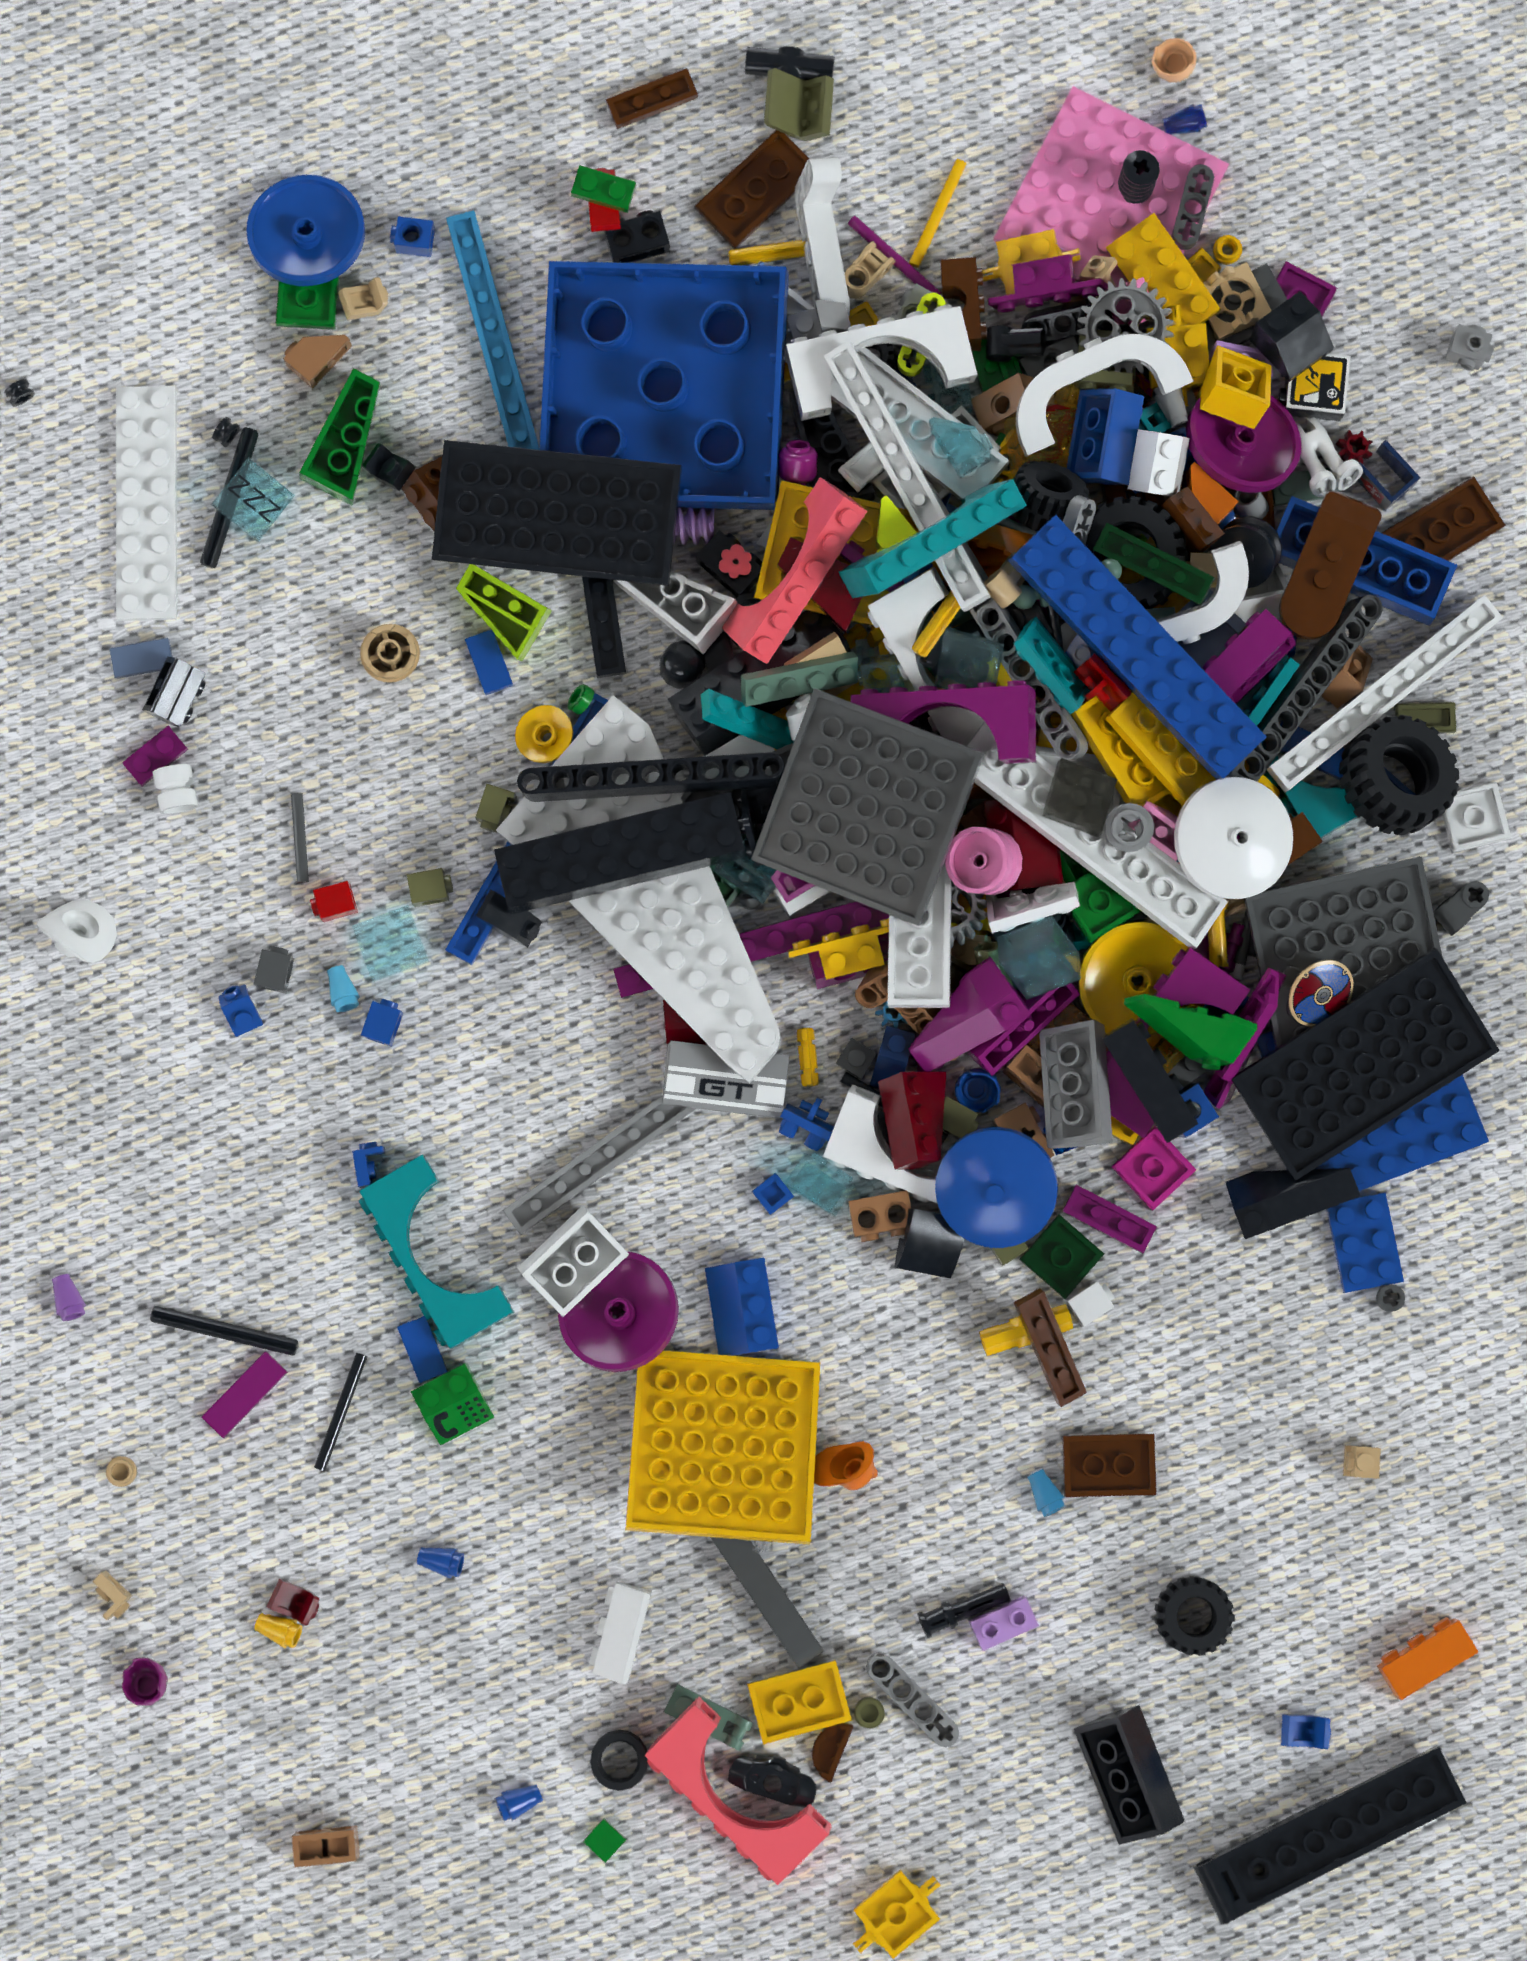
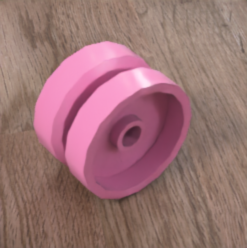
M970 827L960 831L953 838L945 859V867L951 881L967 893L997 895L1007 891L1016 883L1022 871L1023 857L1019 845L1011 835L999 829Z

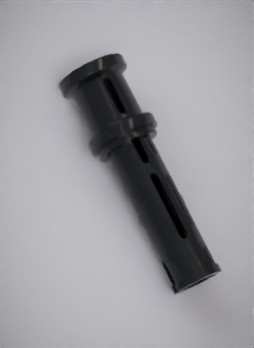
M1001 1583L996 1587L951 1605L949 1602H944L937 1609L927 1613L919 1612L917 1615L924 1634L928 1639L932 1637L933 1633L947 1627L951 1629L956 1628L958 1621L1011 1600L1004 1583Z

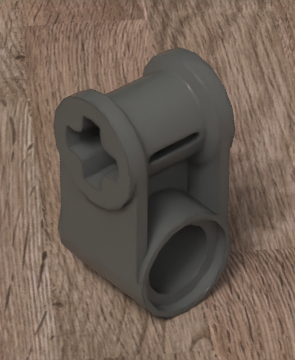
M1477 881L1462 886L1433 911L1434 918L1451 936L1454 935L1487 903L1489 899L1488 888L1483 883ZM1476 890L1479 893L1476 896L1478 901L1470 902L1468 900V897L1471 895L1470 892Z

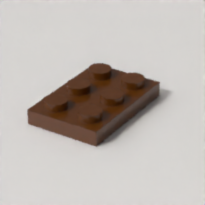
M1154 1434L1062 1436L1064 1497L1157 1495Z

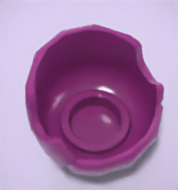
M135 1658L132 1660V1664L123 1671L122 1690L126 1699L137 1706L153 1705L166 1692L167 1674L163 1666L155 1660Z

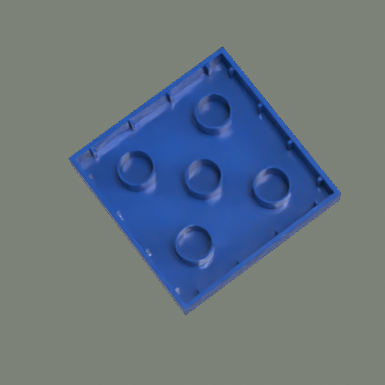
M549 261L539 450L682 465L678 507L775 510L780 478L779 451L781 450L789 286V274L786 266Z

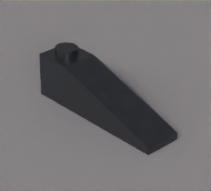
M1350 1168L1313 1169L1296 1181L1288 1170L1253 1171L1225 1182L1245 1239L1361 1196Z

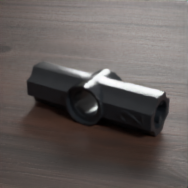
M792 46L780 47L778 50L747 47L745 74L768 77V71L777 68L804 81L825 75L833 78L835 56L804 53L802 49Z

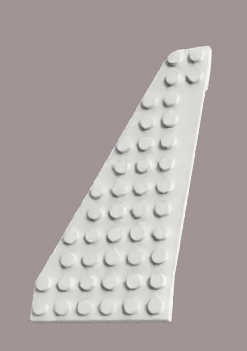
M613 695L552 766L659 760L664 758L649 724ZM649 773L645 778V782H655L659 777V773ZM619 775L615 783L618 785L626 783L629 775ZM591 776L588 778L586 786L596 785L599 777ZM569 778L558 780L556 788L566 787L569 783ZM538 781L531 790H535L538 787L540 781ZM679 793L532 802L524 797L496 831L510 844L514 845L682 804ZM710 866L569 900L580 914L679 1014L731 1069L750 1084L778 1051L781 1039L780 1030Z

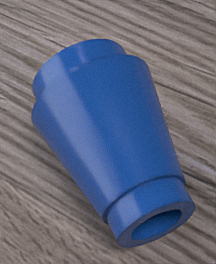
M421 1547L417 1557V1565L449 1579L452 1576L459 1577L464 1565V1553L458 1552L457 1548Z
M535 1784L501 1792V1796L496 1797L495 1801L503 1821L508 1819L513 1821L538 1805V1803L543 1802L538 1786Z

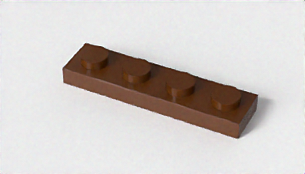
M1039 1288L1013 1302L1056 1403L1063 1407L1086 1394L1087 1391L1045 1292Z

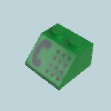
M468 1363L410 1391L440 1446L495 1418Z

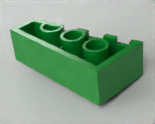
M353 368L299 472V479L352 506L380 389L379 381Z

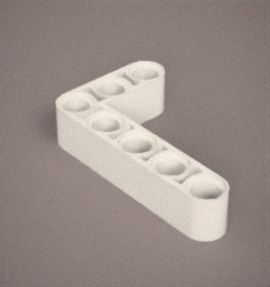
M838 157L808 159L795 187V205L802 241H805L804 252L814 307L815 300L842 302L846 305L849 317L850 301L831 204L841 183V163Z

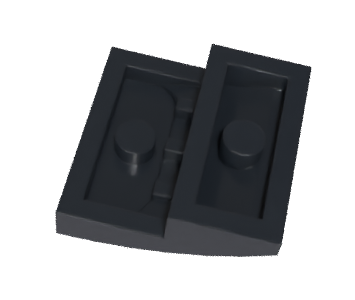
M909 1208L904 1238H899L894 1268L951 1278L962 1250L964 1238L948 1225L942 1214Z

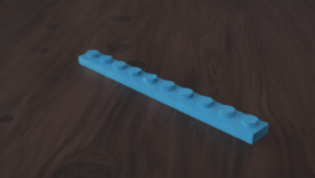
M475 211L447 217V224L508 447L539 450Z

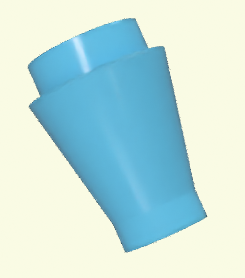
M339 965L328 969L331 1006L335 1007L336 1012H346L359 1006L358 999L360 995L347 975L345 967Z

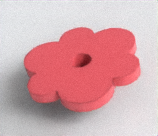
M735 544L731 546L730 550L725 549L721 552L722 560L719 562V570L721 572L729 573V576L733 579L738 578L739 574L745 576L751 572V564L749 562L752 556L749 552H744V548L741 545Z

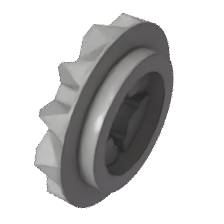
M1125 803L1115 807L1107 816L1105 833L1109 842L1118 850L1135 852L1144 848L1150 842L1154 833V822L1150 813L1142 806ZM1121 817H1124L1129 822L1140 819L1134 827L1137 838L1133 835L1131 836L1128 832L1118 836L1124 828Z

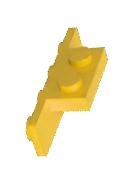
M889 918L881 920V926L869 929L868 924L851 928V934L840 936L839 932L822 935V941L811 944L810 939L792 943L793 949L788 950V956L792 958L819 951L826 980L885 965L877 935L889 932Z

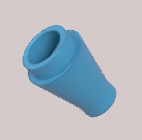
M1044 1469L1027 1477L1032 1488L1038 1512L1041 1511L1044 1517L1050 1516L1066 1507L1063 1502L1065 1497L1049 1479Z

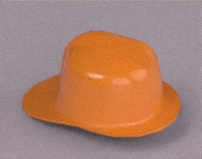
M864 1441L826 1448L815 1455L814 1483L819 1486L840 1485L848 1490H858L864 1487L871 1479L878 1476V1471L873 1462L874 1449L869 1443Z

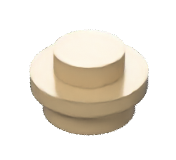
M125 1456L112 1459L106 1468L107 1479L117 1487L130 1485L137 1476L136 1464L132 1459Z

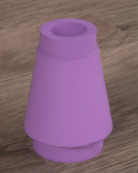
M63 1274L53 1278L56 1314L61 1317L62 1321H70L83 1316L86 1304L70 1275Z

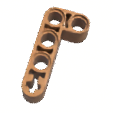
M888 960L884 962L885 965L869 970L856 989L855 998L863 1007L875 1008L888 1001ZM895 1008L918 1035L941 1010V1008Z

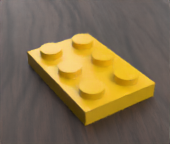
M836 1659L747 1683L763 1744L852 1721Z

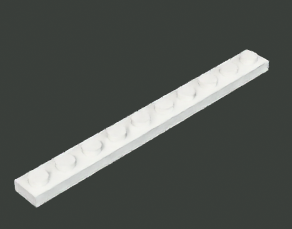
M849 340L825 354V360L919 532L946 517L944 510L853 344ZM963 545L956 547L935 560L963 612L970 610L991 597Z
M1485 595L1482 596L1266 770L1286 793L1503 618L1502 615Z

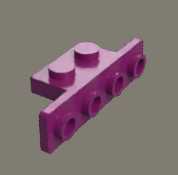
M1067 254L1012 264L1015 294L988 298V305L999 313H1008L1014 311L1017 306L1026 305L1027 308H1036L1043 306L1045 301L1054 300L1055 303H1064L1071 301V297L1082 295L1084 298H1088L1089 295L1097 297L1099 296L1097 288L1100 287L1107 291L1108 284L1102 279L1075 283L1073 259L1071 255Z

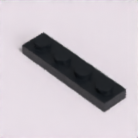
M582 577L597 678L626 674L613 581Z

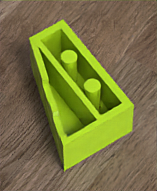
M473 564L468 566L456 587V590L486 622L514 657L519 661H523L552 610Z

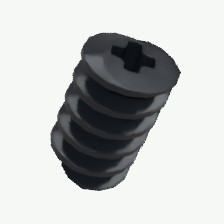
M1139 150L1130 153L1125 158L1118 179V189L1127 202L1132 204L1143 203L1152 195L1160 172L1156 157L1150 152Z

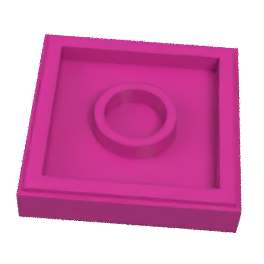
M1156 1126L1111 1166L1151 1211L1196 1171L1195 1167L1171 1142L1167 1143Z

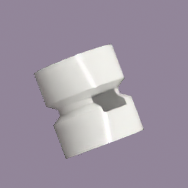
M190 764L165 766L152 772L155 788L161 790V793L157 796L161 814L190 811L199 806L196 790L190 788V785L194 782Z

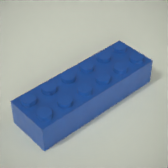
M1291 496L1276 531L1282 543V556L1279 563L1292 569L1295 568L1319 509L1318 506ZM1375 531L1350 593L1359 597L1374 595L1379 598L1382 607L1430 626L1436 617L1457 564Z

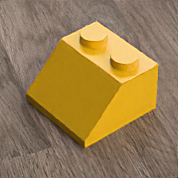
M1218 345L1214 351L1201 388L1200 409L1209 414L1233 421L1238 425L1254 429L1270 406L1271 365Z

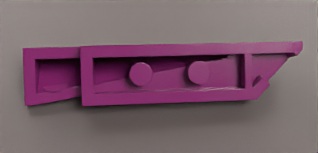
M1268 967L1238 1017L1258 1024L1257 1030L1235 1062L1220 1066L1219 1070H1214L1215 1073L1203 1092L1216 1108H1222L1231 1100L1236 1089L1232 1079L1245 1069L1260 1034L1278 1007V994L1286 979V974Z

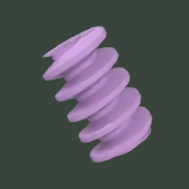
M678 507L674 544L677 536L680 537L683 545H686L689 536L692 537L694 545H698L701 536H703L707 544L714 536V508H712L709 516H707L704 508H700L696 516L693 508H688L686 515H683L681 508Z

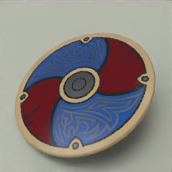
M1335 960L1318 961L1304 969L1294 981L1289 993L1288 1004L1294 1019L1302 1025L1312 1027L1349 1003L1353 993L1351 972L1345 965Z

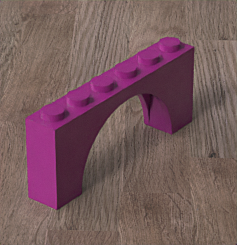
M1009 681L1008 686L997 687L996 683L982 682L978 683V688H967L965 684H951L945 690H937L936 686H920L919 691L908 692V688L895 687L890 688V693H879V690L863 689L860 691V694L851 695V702L908 724L921 714L937 708L957 707L970 710L979 715L990 728L997 744L998 759L1005 764L1036 763L1035 689L1026 685V681Z
M1191 947L1187 948L1186 951L1183 949L1178 951L1171 961L1174 968L1168 976L1163 973L1153 986L1157 990L1153 996L1177 1001L1180 1003V1006L1207 1004L1219 1007L1232 1015L1250 992V989ZM1140 1017L1135 1020L1136 1024L1142 1021L1146 1029L1149 1028V1025ZM1108 1049L1106 1055L1111 1116L1144 1138L1154 1125V1121Z

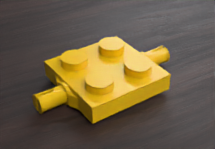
M1055 229L997 241L998 266L982 269L983 275L993 273L983 276V282L1000 278L1004 284L1006 295L1015 294L1012 264L1067 254L1076 255L1080 254V250L1077 248L1062 252L1057 244ZM1081 255L1073 256V262L1081 261Z
M1171 305L1167 307L1172 310V313L1168 316L1170 320H1174L1175 324L1167 327V330L1172 332L1174 337L1165 338V342L1181 356L1193 379L1192 383L1182 387L1185 407H1188L1187 389L1195 385H1203L1209 368L1206 323L1191 325L1181 323L1180 305H1175L1174 307ZM1147 328L1145 332H1151L1153 328ZM1149 371L1150 389H1155L1158 385L1153 374Z
M900 1869L857 1905L853 1910L862 1920L866 1929V1933L852 1943L861 1954L875 1942L882 1946L894 1959L936 1924L940 1917L930 1906L927 1897L941 1886L938 1880L932 1875L930 1879L918 1887Z

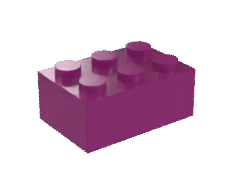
M1267 609L1262 613L1255 612L1245 624L1247 628L1240 635L1237 633L1232 635L1224 644L1226 649L1218 657L1213 655L1202 667L1235 704L1296 645L1292 633Z

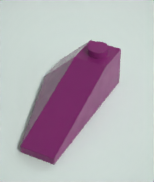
M990 956L963 976L960 980V985L950 997V1008H941L935 1018L928 1022L909 1047V1051L925 1072H930L1005 1032L1028 1016L1030 1012L1022 998Z

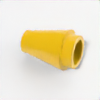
M261 1613L256 1620L254 1630L285 1649L287 1647L294 1648L297 1645L302 1633V1625L297 1624L296 1619Z

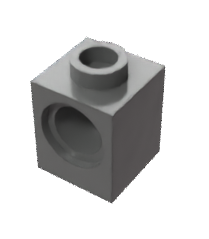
M271 946L270 951L262 949L254 980L256 987L287 993L295 960L292 956L288 955L289 950Z

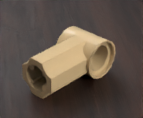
M1015 552L1008 556L1002 566L984 582L988 593L1002 609L1009 606L1022 593L1019 586L1025 581L1019 572L1007 561Z

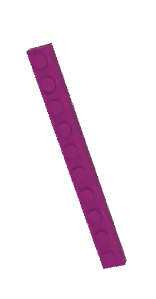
M854 901L739 933V936L750 961L753 962L788 952L789 949H793L792 943L810 939L812 944L822 941L821 936L825 934L839 932V935L843 936L851 934V928L868 924L869 929L881 926L880 921L889 918V914ZM630 964L613 968L621 998L653 989Z

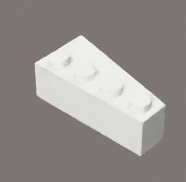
M673 572L670 573L669 586L613 580L617 586L702 654L706 652L722 633L723 625L738 604L736 599L730 596L722 595L703 584L700 585L683 575Z

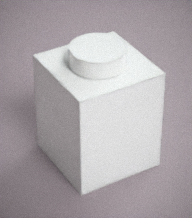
M1097 1281L1065 1301L1081 1327H1085L1114 1308L1111 1301L1115 1297L1106 1284L1100 1285Z

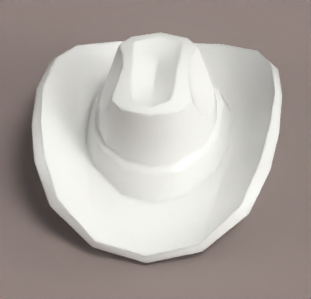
M90 900L68 902L37 921V928L55 941V948L60 953L72 958L76 956L88 963L101 961L108 955L114 946L117 936L114 918L104 907Z

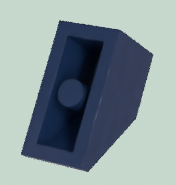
M886 1026L869 1086L879 1089L878 1081L900 1072H905L910 1056L909 1047L914 1042L916 1034Z

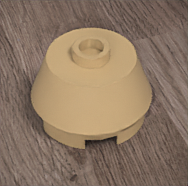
M384 624L371 630L364 638L360 649L361 662L366 672L379 681L389 683L398 682L408 677L415 670L420 657V648L415 636L408 629L397 624Z

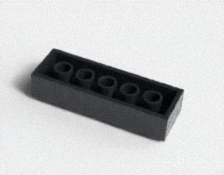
M811 611L801 613L768 664L743 650L668 698L678 721L704 756L740 735L703 720L701 694L707 689L742 702V674L785 666V662L833 632L839 636L846 652H852L845 637L827 615ZM800 695L752 705V707L774 714L799 698Z

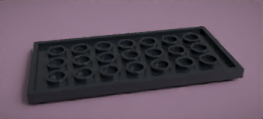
M444 440L432 560L669 586L682 465Z
M1433 948L1320 1022L1246 1067L1234 1076L1232 1082L1286 1169L1296 1181L1500 1050L1436 948Z

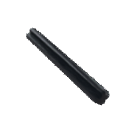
M244 427L242 429L200 559V563L208 568H216L238 501V497L230 492L228 487L243 484L244 481L238 475L240 474L245 479L259 436L258 432L252 428ZM242 487L232 490L240 495Z
M154 1306L150 1315V1321L291 1356L296 1354L298 1348V1341L296 1339Z

